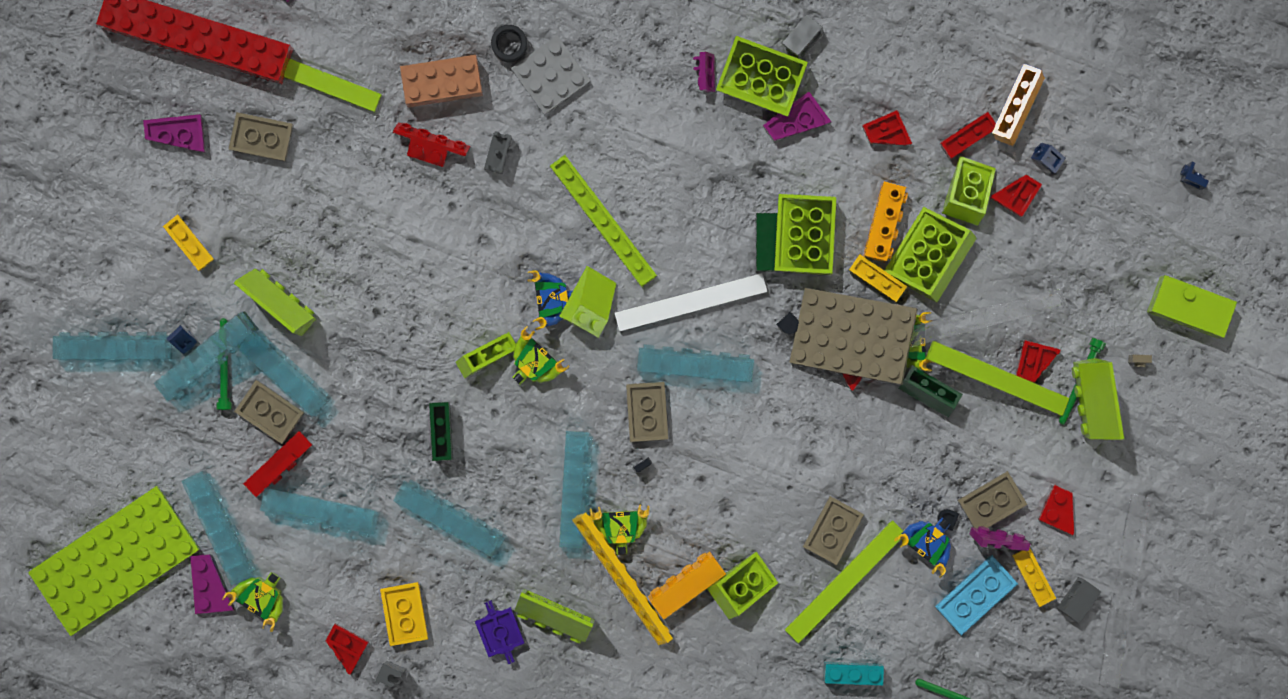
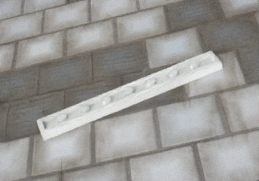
M761 273L616 312L615 317L620 332L765 293L767 289L763 274Z

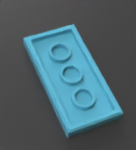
M991 555L935 607L962 636L1018 583Z

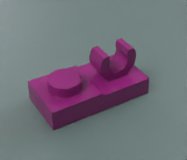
M706 51L699 52L700 56L693 57V60L700 61L698 67H693V70L699 71V90L708 93L715 92V54Z

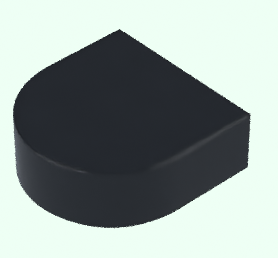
M790 311L776 325L782 332L790 335L797 332L799 321Z
M648 457L632 467L635 473H639L650 466L652 461Z
M943 509L937 515V522L944 518L951 524L948 530L953 531L960 513L950 509Z

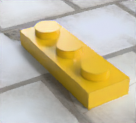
M178 214L163 226L198 271H201L215 260Z
M861 254L858 255L849 269L851 273L895 303L907 288L905 284Z
M1030 548L1029 551L1021 550L1011 555L1038 607L1056 599Z

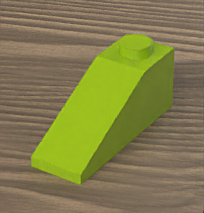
M508 332L463 355L455 363L465 379L514 352L516 343Z

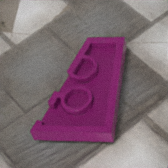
M808 92L792 104L788 116L777 114L766 122L763 127L772 140L777 141L830 124L831 120L811 93Z
M201 114L143 120L146 140L205 153Z
M983 526L978 528L971 527L969 533L981 547H987L989 544L994 548H1001L1003 545L1012 550L1029 551L1031 544L1022 534L1014 533V535H1009L1003 530H996L994 532Z
M212 555L190 556L195 614L234 611L233 604L228 606L230 602L229 597L222 600L227 590L224 588Z

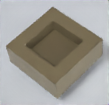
M1129 355L1128 363H1134V367H1146V364L1152 363V355Z

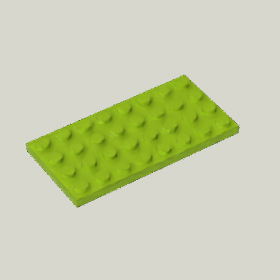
M155 486L28 573L68 634L73 636L199 551L200 548L159 486Z

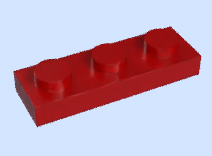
M986 112L942 141L940 145L949 159H952L993 132L996 123L989 112Z

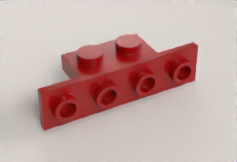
M398 123L393 129V133L411 139L407 156L440 167L445 165L448 151L466 156L471 147L462 141H453L444 135H435L426 129L411 127L407 123Z
M298 431L250 476L243 485L255 497L259 496L271 483L277 484L283 478L281 474L285 470L288 472L297 465L295 461L313 444Z

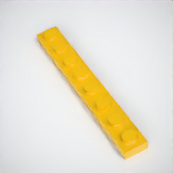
M586 512L577 515L572 521L658 645L669 643L673 639L669 629L663 625L658 613L652 609L647 597L641 593L636 581L630 577L625 565L617 558L614 549L605 541L603 533L594 525L593 519Z

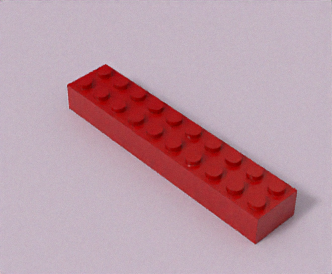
M104 0L96 25L102 29L281 85L294 49L290 44L149 0Z

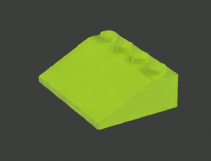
M736 36L716 90L788 116L808 62Z
M778 194L774 271L832 275L836 197Z
M923 207L884 271L919 294L937 303L977 238L971 230Z
M255 268L235 280L234 284L294 334L303 336L316 320L313 316L315 313L308 306L303 308L299 304L300 300L292 293L290 295L285 293L284 290L286 288L278 281L272 282L269 279L271 275L264 269L259 271Z
M1097 358L1073 362L1071 371L1073 378L1076 379L1077 386H1075L1074 390L1076 397L1079 398L1080 405L1077 406L1079 416L1082 417L1083 424L1080 425L1082 435L1088 439H1124L1112 362Z
M526 589L521 592L514 610L517 612L518 617L524 620L531 618L535 620L534 624L543 628L547 625L553 628L552 632L561 636L565 633L571 636L570 640L579 644L581 641H586L595 620Z

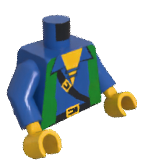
M536 270L528 271V273L533 274V279H528L527 281L535 282L539 318L534 319L533 322L538 321L540 327L535 328V330L558 324L563 319L559 316L573 290L567 291L566 283H563L561 278L550 273H540Z
M941 518L935 526L929 521H919L910 524L901 535L894 539L895 542L899 539L902 540L900 548L908 544L935 566L932 574L936 570H939L941 573L939 578L945 574V567L950 558L951 544L949 542L950 538L944 532L951 524L944 518Z

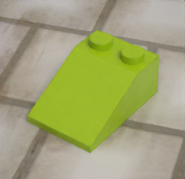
M960 156L946 195L942 214L978 226L986 213L996 168Z
M586 266L559 317L599 338L608 322L616 282Z
M754 552L726 572L725 576L708 587L707 590L727 618L731 619L742 614L777 585L778 581L759 554Z

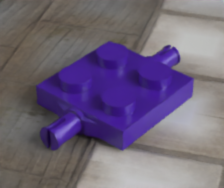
M492 600L484 603L488 614L484 618L476 620L475 624L488 657L504 654L507 664H511V662H515L511 651L515 647L525 644L512 608L509 607L496 611Z

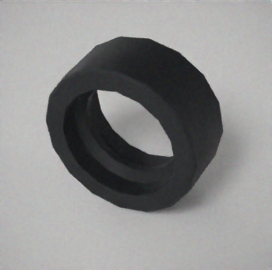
M503 25L493 33L491 47L495 56L501 61L507 63L516 62L526 53L528 48L527 38L519 27ZM505 33H514L520 39V48L514 54H504L498 47L499 38Z

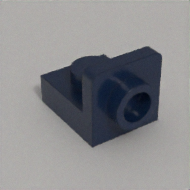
M1040 143L1035 148L1031 159L1040 162L1051 173L1056 174L1066 157L1052 145Z
M1192 161L1187 165L1185 164L1180 173L1182 175L1180 181L1199 190L1205 189L1209 180L1204 179L1205 176L1200 173H1192L1196 163Z
M181 325L167 337V340L183 355L197 343L193 334Z

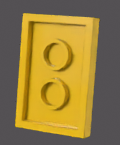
M419 582L381 588L380 592L390 646L428 640Z

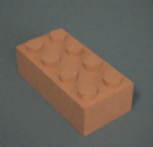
M476 55L400 66L407 107L483 96Z

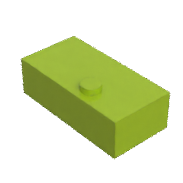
M1163 275L1159 277L1147 313L1221 339L1225 338L1237 301Z

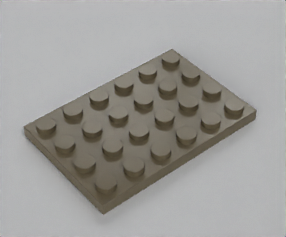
M805 288L798 319V329L795 333L789 363L902 385L918 309Z

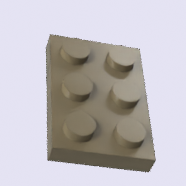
M236 112L228 150L286 162L294 125L292 123Z
M258 380L254 382L234 411L281 444L285 442L305 413Z
M665 382L626 384L630 442L667 440Z
M1008 471L957 500L974 528L979 526L988 528L1027 505Z
M829 496L802 547L837 565L864 514Z

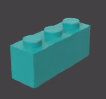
M824 662V683L883 686L884 666L882 664Z

